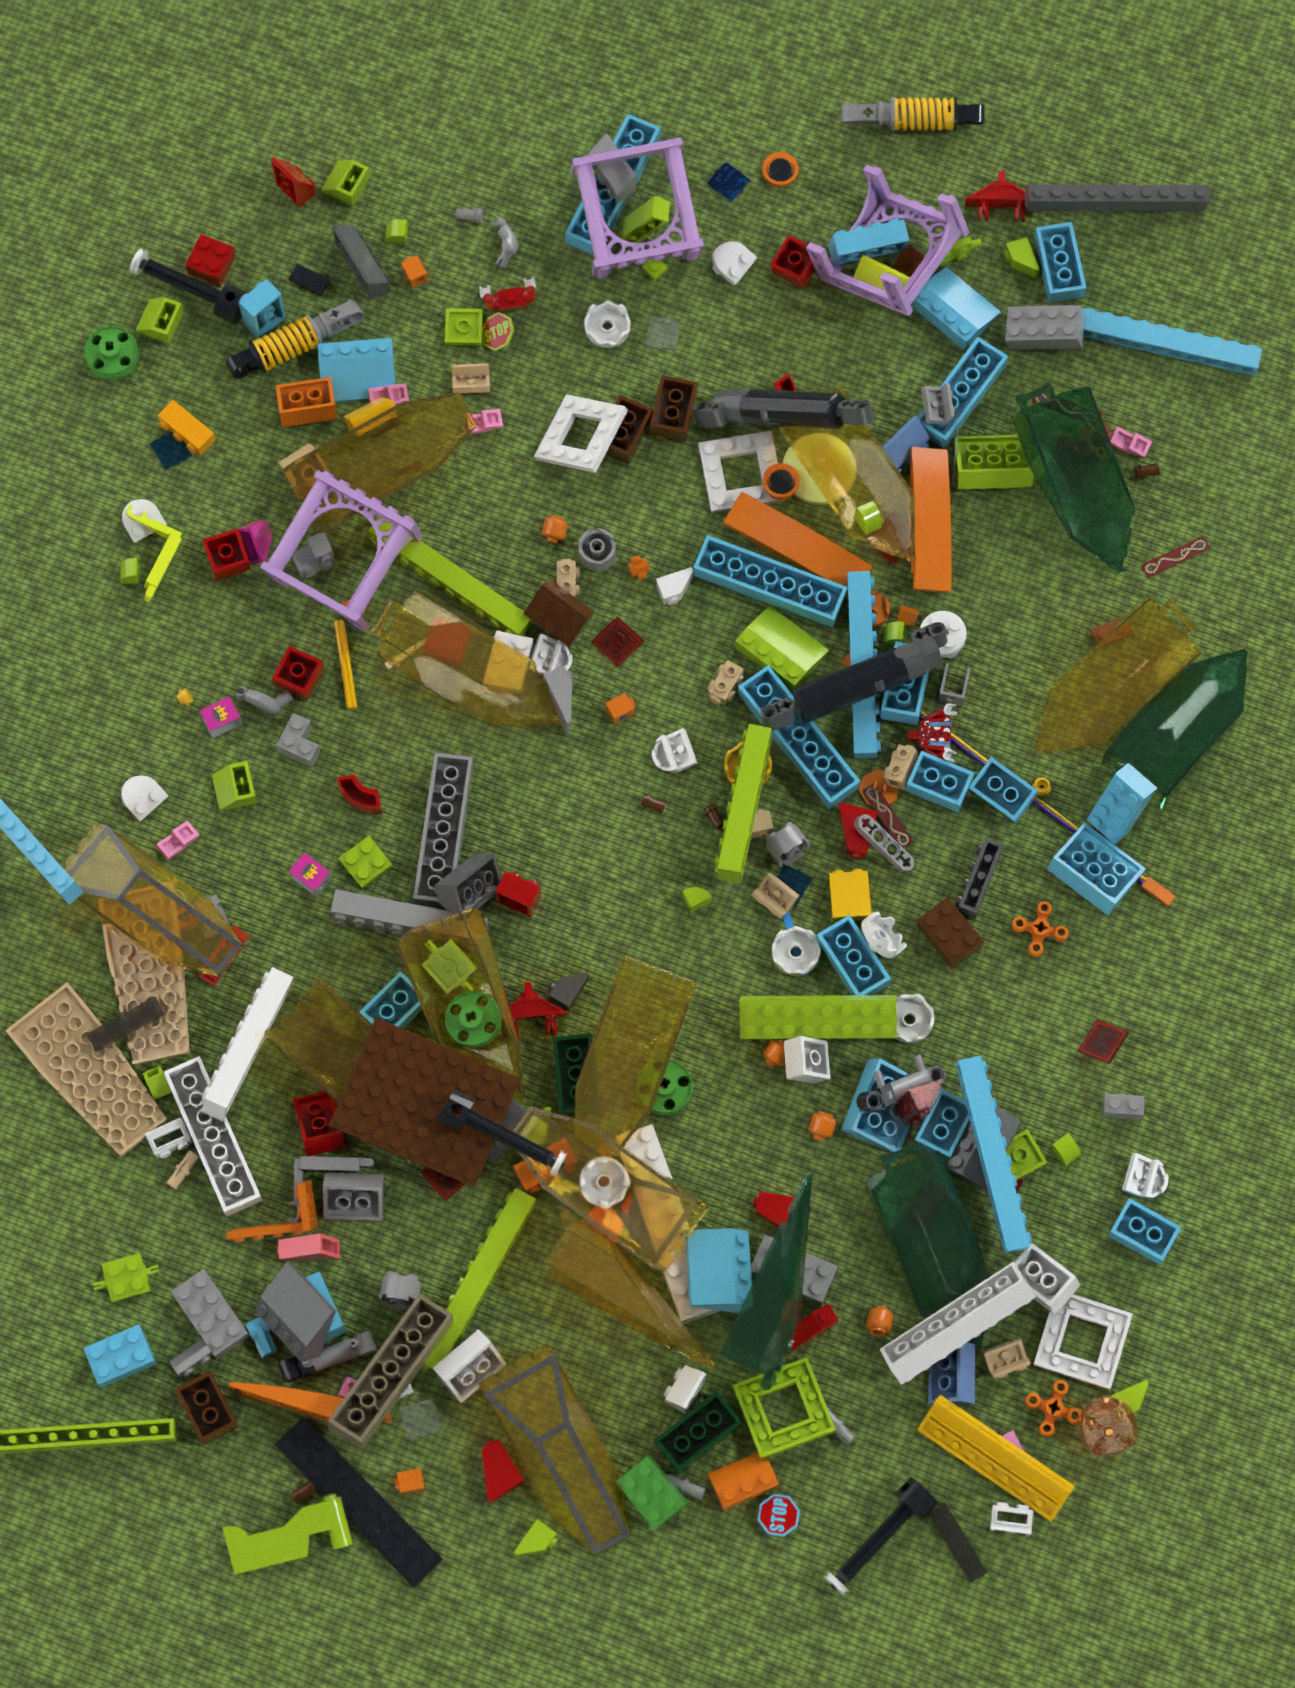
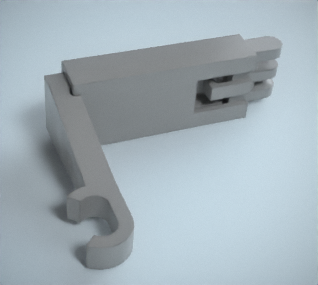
M300 1156V1159H295L294 1201L288 1204L290 1206L296 1205L297 1208L300 1207L299 1199L295 1197V1188H297L298 1183L303 1181L304 1171L361 1172V1167H373L375 1162L371 1158ZM298 1213L296 1218L288 1219L289 1222H298L300 1220Z

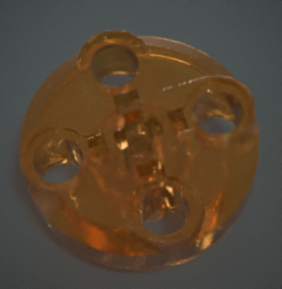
M1102 1397L1091 1401L1082 1410L1078 1423L1080 1438L1094 1455L1121 1453L1134 1445L1137 1436V1420L1133 1410L1127 1403L1114 1397ZM1087 1417H1094V1419H1092V1420H1088V1419H1086V1418H1087ZM1123 1434H1129L1128 1437H1122ZM1096 1441L1102 1442L1101 1444H1094Z

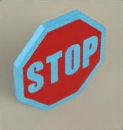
M773 1494L760 1503L758 1522L767 1534L784 1537L798 1526L800 1510L790 1496Z

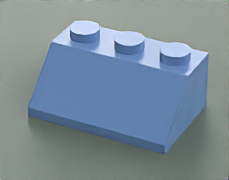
M916 416L876 452L874 467L889 481L894 477L898 478L903 473V469L907 465L910 466L911 447L929 448L930 437Z
M966 1342L961 1348L955 1349L946 1358L930 1366L928 1404L933 1405L939 1395H942L957 1406L975 1404V1344Z

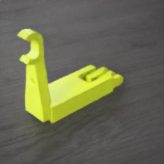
M130 504L126 510V515L129 519L167 539L144 585L147 588L144 601L149 602L180 545L182 533L146 517V511L142 512L141 517L130 512L132 504Z

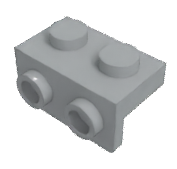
M946 383L942 387L924 386L921 389L926 423L946 425L955 415L950 384Z
M201 1339L171 1360L170 1364L180 1378L188 1377L195 1371V1368L208 1363L214 1355Z

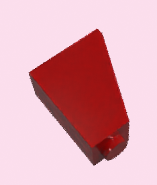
M840 802L839 816L847 855H850L855 860L866 859L870 843L855 829L854 821L857 817L865 814L871 816L876 821L878 811ZM863 820L862 827H866V821Z
M759 1191V1196H754L753 1208H756V1215L793 1240L799 1241L806 1199Z
M499 1439L488 1441L481 1450L487 1498L490 1504L525 1483Z

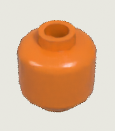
M550 515V518L544 520L542 535L547 538V542L557 544L558 540L562 541L565 539L568 528L567 522L564 521L565 518Z
M781 1039L771 1040L763 1051V1055L766 1058L765 1062L773 1068L776 1065L779 1067L785 1065L784 1041Z
M822 1111L812 1115L808 1130L814 1134L813 1138L824 1141L825 1138L833 1136L836 1126V1120L833 1118L834 1115Z
M881 1305L870 1309L867 1315L866 1328L874 1336H885L892 1329V1312L887 1307Z

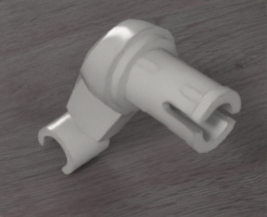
M496 216L498 222L491 221V224L499 228L497 233L502 240V251L495 264L506 269L512 254L517 253L518 240L511 228L506 225L505 219Z
M243 686L239 688V692L243 694L235 693L237 700H246L251 705L270 714L279 713L281 707L293 701V697L288 690L275 698L251 689L246 691V688Z

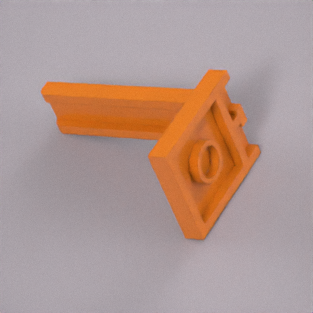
M312 1179L298 1183L297 1188H295V1197L299 1199L300 1207L297 1208L298 1218L302 1221L232 1229L227 1233V1240L233 1239V1242L245 1241V1237L259 1240L264 1239V1235L271 1234L272 1238L282 1237L284 1236L283 1233L291 1232V1235H301L303 1232L311 1231V1229L317 1227Z

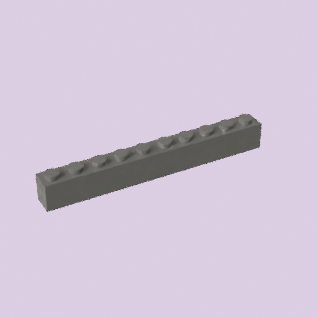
M1029 184L1024 194L1026 211H1205L1210 202L1208 185Z

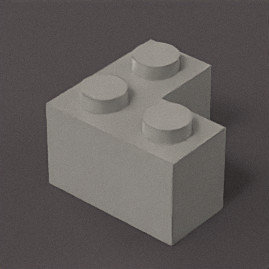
M324 532L307 538L308 546L294 551L292 555L293 562L301 579L305 577L310 578L321 570H329L336 564L333 550Z
M293 713L276 744L278 753L310 768L313 767L320 754L319 745L307 740L312 729L311 721Z

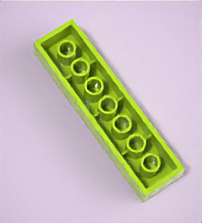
M749 724L748 730L743 732L742 741L744 748L740 747L738 756L740 766L736 765L734 775L736 784L733 783L731 787L732 802H728V820H724V838H720V856H716L715 873H718V880L741 884L772 744V728Z
M897 995L741 996L739 1000L740 1039H792L799 1036L814 1039L897 1038L898 1034Z

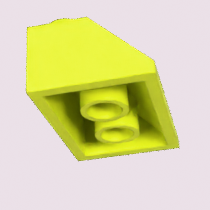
M862 255L853 277L883 290L885 288L880 277L884 272L898 277L903 287L910 279V277L865 255Z

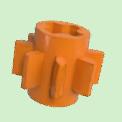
M639 555L630 558L631 563L627 564L631 576H636L639 580L646 578L647 572L650 571L646 558L641 559Z

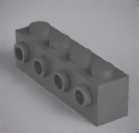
M985 838L983 844H979L976 854L979 856L977 861H972L969 869L972 874L970 879L966 877L962 887L965 889L963 896L959 895L956 906H958V910L962 915L972 919L976 918L1004 844Z

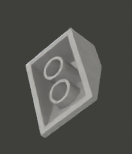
M561 666L543 674L542 687L567 736L570 734L572 681L574 679L571 671H567L565 666Z

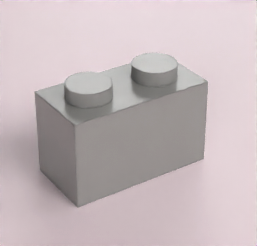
M1105 1093L1102 1100V1118L1141 1120L1144 1116V1096Z

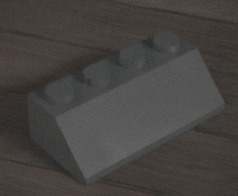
M353 225L333 226L335 244L370 301L390 291V279L386 273L383 274L380 270L382 267L378 259H373L371 255L373 254L368 244L365 245L362 241L364 238L360 230L356 231Z
M473 854L434 885L439 903L460 921L465 920L496 894L495 891L501 881V876L495 854Z
M997 1107L995 1112L1002 1122V1129L1000 1131L1001 1135L1006 1138L1007 1148L1005 1150L1007 1151L1021 1125V1121ZM969 1122L945 1169L953 1178L986 1190L987 1186L971 1123Z

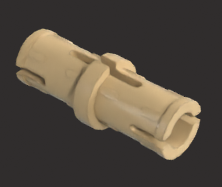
M188 1151L181 1163L176 1165V1170L166 1183L177 1190L185 1176L190 1174V1169L199 1157L195 1153Z

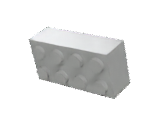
M1081 305L1008 307L1006 344L1009 350L1080 349L1083 344L1085 313Z
M764 1235L751 1265V1276L822 1306L838 1266L768 1235Z
M204 1269L171 1291L217 1360L250 1338L248 1332Z

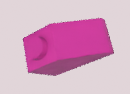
M266 519L254 521L238 529L251 564L266 561L272 540V534Z

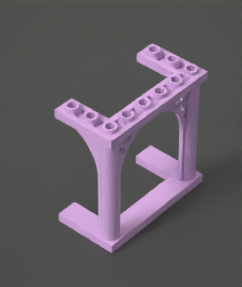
M681 137L572 159L571 175L578 178L595 259L592 265L593 277L597 276L598 279L606 278L608 274H611L612 267L617 266V269L628 267L630 263L641 265L646 263V260L661 261L665 256L670 255L671 258L682 256V259L692 261L698 259V256L701 255L704 244L703 239H700L681 153L683 145ZM660 153L661 160L666 159L675 201L673 221L667 231L655 240L646 243L625 241L617 237L604 221L592 166ZM677 222H680V227H682L683 230L675 227V224ZM677 232L682 240L680 242L672 241L669 233ZM606 236L612 237L608 245H606V242H608ZM667 240L670 245L663 244L664 246H662L660 242ZM615 243H620L622 245L620 253L612 254L611 247ZM648 245L649 249L646 250L644 246ZM626 247H631L633 249L632 252H630L629 250L626 254H624Z
M866 165L863 169L868 181L866 201L860 216L849 231L858 226H863V228L870 227L871 224L877 222L885 224L889 220L896 218L915 222L922 226L929 236V248L923 261L904 287L898 277L884 272L880 277L885 288L883 290L841 273L847 263L833 266L832 259L828 257L825 248L810 242L806 249L821 281L910 316L913 311L911 304L958 238L960 236L966 238L969 230L958 201L954 196H947L941 193L937 200L942 212L937 211L933 207L924 206L916 200L912 201L906 199L903 195L891 193L883 171L879 167ZM888 208L895 210L892 216L886 215ZM936 228L944 229L941 233H932Z
M317 470L314 475L316 481L268 563L263 561L260 568L271 580L285 588L289 585L344 616L351 625L367 633L370 626L361 615L398 553L411 540L420 542L423 535L420 532V528L414 522L415 520L405 515L402 517L398 515L396 509L390 506L388 508L382 506L380 500L374 497L372 499L365 496L366 493L362 490L349 488L350 484L340 479V481H337L331 473L325 470L322 473ZM329 493L338 497L336 504L329 502ZM342 495L346 500L349 499L347 504L342 503ZM322 499L326 504L324 508L319 507L321 504H323V502H321ZM361 506L364 507V510H363V511H360V510H359V508H360ZM340 508L351 509L364 515L373 525L377 535L375 558L347 607L283 572L310 524L321 514ZM375 515H377L378 518L382 519H380L379 521H375L373 518ZM389 522L392 524V528L387 532L379 530L380 525ZM390 536L389 539L386 538L385 543L382 542V537Z

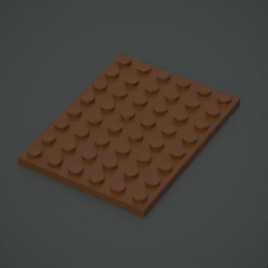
M375 1017L329 1127L475 1188L495 1139L466 1124L460 1133H457L438 1123L439 1117L454 1089H457L476 1099L473 1111L502 1125L521 1078ZM455 1107L452 1110V1113L455 1115H459L462 1113L463 1110L459 1107Z

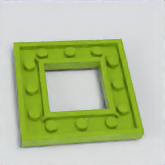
M807 1357L733 1385L734 1392L761 1460L836 1432ZM796 1384L809 1419L772 1432L759 1398Z

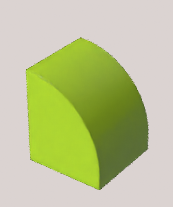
M395 219L389 221L386 225L384 242L406 244L408 233L407 220Z
M874 501L857 508L854 519L865 535L882 527L881 515Z
M130 558L121 562V584L140 583V565L137 558Z
M890 622L885 625L883 645L895 646V642L903 641L904 622Z
M691 887L682 891V897L691 913L712 902L710 893L702 888Z
M161 1065L143 1073L154 1100L172 1093Z
M1069 1133L1056 1141L1051 1147L1065 1167L1081 1156L1078 1145Z

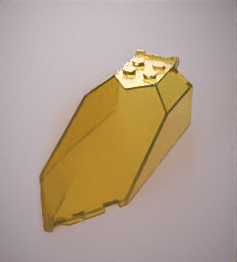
M815 386L811 392H821L818 386ZM842 386L833 392L841 393L846 400L850 399ZM844 424L839 429L781 426L778 428L853 539L906 559L909 562L914 561L915 495L868 425ZM874 501L881 515L882 527L865 535L854 519V515L858 507Z
M414 591L402 606L388 599L387 606L375 627L372 626L370 630L372 634L382 639L377 657L423 686L495 726L558 723L560 721L546 685L536 669L537 665L534 660L426 592ZM394 609L397 610L398 613L386 633L382 632L381 630Z
M1150 595L1146 596L1050 687L1035 747L1036 752L1058 751L1083 747V745L1102 744L1202 654L1187 636L1198 625L1185 615L1175 604L1176 601L1173 598H1170L1160 607ZM1169 608L1186 626L1183 631L1165 613Z
M563 1209L560 1213L561 1225L566 1230L546 1260L549 1265L553 1266L548 1274L549 1278L671 1351L675 1347L680 1350L678 1354L714 1371L717 1367L716 1364L627 1252L609 1239L606 1232L601 1229L596 1231L591 1228V1224L584 1219L578 1220L572 1216V1212L569 1209Z

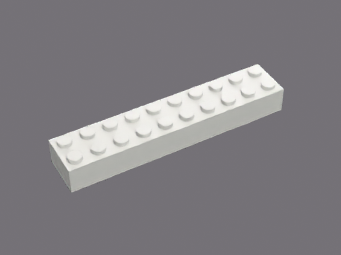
M653 1124L615 1137L616 1145L626 1171L638 1179L676 1189ZM636 1185L633 1192L655 1253H657L684 1214V1210L678 1196ZM687 1219L658 1260L681 1325L719 1312V1310L690 1306L685 1231L691 1229Z

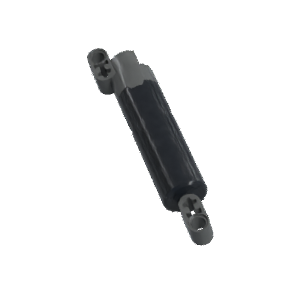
M733 388L730 391L717 392L712 402H700L693 406L697 424L702 427H721L727 424L728 421H731L732 423L839 429L844 424L868 425L875 420L870 401L846 400L841 393Z
M935 622L917 629L911 634L912 642L795 688L793 690L794 701L786 698L761 709L760 714L763 726L772 728V731L795 722L798 718L797 713L808 723L927 674L928 669L942 664L939 648L945 646L948 642L945 625L941 622Z

